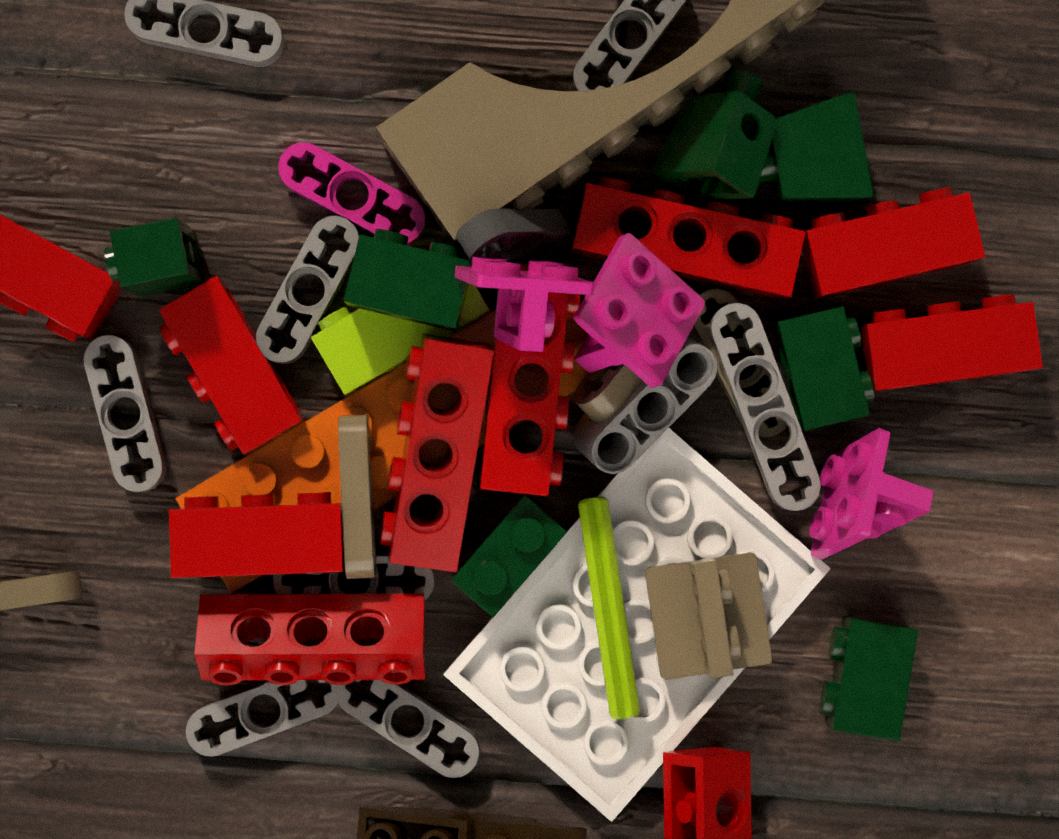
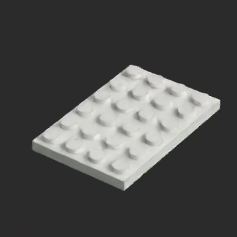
M670 428L632 466L623 472L617 473L597 496L605 497L609 503L640 708L639 715L626 719H612L609 714L580 517L494 618L492 617L443 674L611 822L662 765L663 752L674 751L744 670V668L733 669V676L713 679L707 674L667 680L660 676L645 570L648 567L748 552L754 553L757 557L770 640L831 569L821 559L812 557L811 551Z

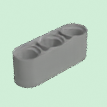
M688 336L662 385L651 388L642 381L621 409L605 421L593 422L586 414L579 419L573 432L574 445L577 450L605 473L616 474L628 469L711 385L718 369L714 354ZM687 353H690V360L687 366L677 372L679 360ZM652 393L648 406L641 411H637L638 403L642 397ZM613 433L609 446L598 451L601 439L607 434Z

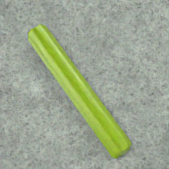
M605 497L587 498L579 501L578 508L609 714L612 719L632 718L639 715L640 708L609 503Z

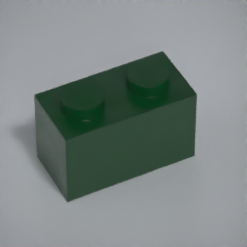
M175 217L109 231L112 246L104 249L106 266L111 280H119L121 288L139 297H146L195 287L205 283L195 231L179 218Z
M376 229L374 238L359 235L343 300L348 306L458 332L469 283L455 278V267H472L471 261L462 259L463 249L431 242L429 251L407 246L408 236L383 229Z
M844 306L779 321L772 325L788 395L802 431L870 415L868 404L875 402L873 385L868 372L859 371L854 350H859L862 347L860 332L855 318H846Z
M524 495L451 581L494 618L564 537L567 531Z
M843 615L842 626L833 627L829 642L828 657L829 659L836 660L832 682L825 681L823 683L819 702V713L827 715L825 724L834 731L900 742L918 630L908 626Z

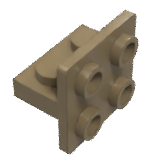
M748 552L648 567L645 570L659 672L663 679L667 680L707 674L713 679L733 676V669L771 663L772 655L757 557L754 553Z

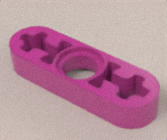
M300 142L293 144L282 153L278 164L279 175L292 192L337 216L346 218L353 225L372 235L375 234L376 229L392 231L393 227L389 219L378 213L376 214L374 224L365 220L376 209L379 193L382 192L389 196L382 203L385 208L394 213H400L404 207L411 209L410 218L416 224L415 228L412 231L402 229L399 232L409 237L407 246L415 244L423 236L426 230L424 210L420 203L409 195L311 143ZM308 155L315 157L313 166L318 172L327 177H330L331 167L340 169L330 180L325 198L317 195L324 188L322 183L306 176L301 183L295 182L297 174L291 167L295 159L304 162ZM349 180L361 181L367 186L369 191L366 204L357 210H347L340 206L337 200L340 186Z

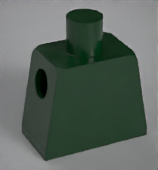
M735 69L732 70L723 92L694 95L685 106L655 161L650 174L679 194L684 195L688 200L754 198L777 125L775 116L755 103L763 84L761 79L750 72Z
M855 92L845 93L775 119L777 125L759 183L772 181L777 205H858L866 203L874 196Z

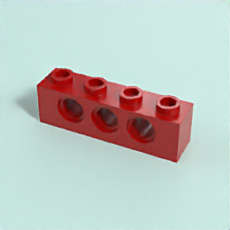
M600 177L598 185L587 183L571 254L606 261L618 238L623 235L619 228L620 217L627 212L635 211L647 218L650 227L649 233L637 240L679 278L786 301L792 296L806 232L793 229L794 220L773 214H761L760 221L738 216L740 210L738 207L719 202H707L706 209L685 205L686 197L684 195L666 190L655 189L653 190L652 197L631 193L632 185L630 183L612 178ZM684 223L695 225L703 236L701 248L692 252L680 249L674 242V229ZM737 235L750 238L756 246L754 261L748 264L734 261L728 252L729 239Z
M521 264L520 270L528 271L529 265ZM548 292L547 302H552L554 305L555 320L551 337L544 339L543 352L520 351L496 339L480 489L548 496L549 485H561L564 452L553 451L555 429L566 430L570 396L559 395L561 373L572 374L575 340L565 339L567 317L574 318L579 308L580 294ZM537 366L546 373L548 386L541 395L528 397L521 394L516 388L515 377L523 367ZM530 421L540 428L542 443L536 451L524 454L517 452L511 446L509 433L518 422Z
M422 333L420 347H410L406 379L415 381L411 402H401L397 423V435L406 436L402 458L392 457L388 478V490L397 492L393 512H383L379 534V545L388 546L387 553L390 563L457 572L494 349L489 343ZM440 383H450L458 388L456 402L451 407L443 410L430 406L428 404V395L431 389ZM430 439H441L449 444L448 455L437 464H428L419 458L421 446ZM423 494L434 495L440 500L439 509L428 518H418L409 511L412 501Z
M200 594L194 656L201 680L211 681L219 685H235L242 680H267L276 685H290L298 680H324L334 685H345L352 683L354 680H381L392 685L405 684L411 680H425L427 627L425 595ZM310 638L323 639V641L316 646L309 647L301 645L304 641ZM365 638H376L380 640L378 643L372 646H361L357 644L359 641ZM253 639H267V641L260 646H246V644Z
M708 746L663 752L664 839H752L750 751Z

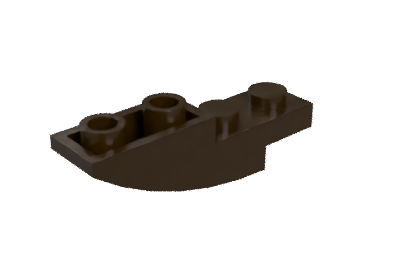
M387 806L360 807L357 839H586L587 828L539 823L536 818L444 809Z

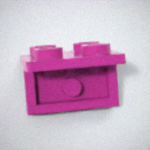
M627 233L618 238L593 282L594 294L585 296L574 315L575 322L588 333L574 360L589 373L612 365L619 366L624 364L648 386L654 388L663 384L703 310L705 301L632 234Z
M472 257V267H455V278L476 287L498 289L494 338L520 351L543 352L544 337L549 338L552 335L555 311L553 303L547 302L548 292L594 294L593 282L578 278V268L563 266L564 264L529 261L528 271L520 270L521 264L507 262V259Z
M878 428L827 458L820 475V484L824 486L821 506L814 513L809 528L810 537L814 538L811 549L812 557L821 560L865 539L878 538L880 535L899 526H904L907 522L930 512L933 490L883 473L890 438L889 431Z

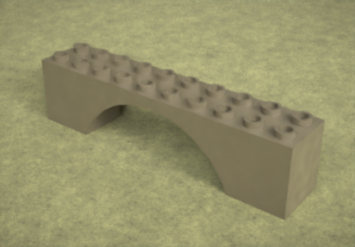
M731 0L715 24L697 43L678 58L650 74L608 88L589 91L536 89L494 76L469 62L376 126L383 146L454 247L463 249L456 238V234L467 221L490 209H519L520 211L523 209H539L545 203L543 197L546 195V191L558 183L563 190L577 183L590 172L588 166L592 163L591 160L605 152L608 158H612L626 149L636 140L633 135L639 131L638 128L650 121L653 127H656L668 120L681 109L679 104L685 99V95L694 89L698 95L710 91L726 78L724 73L732 66L731 63L739 58L744 65L750 63L772 46L770 41L778 35L779 30L785 27L789 34L798 30L817 15L815 10L825 1Z

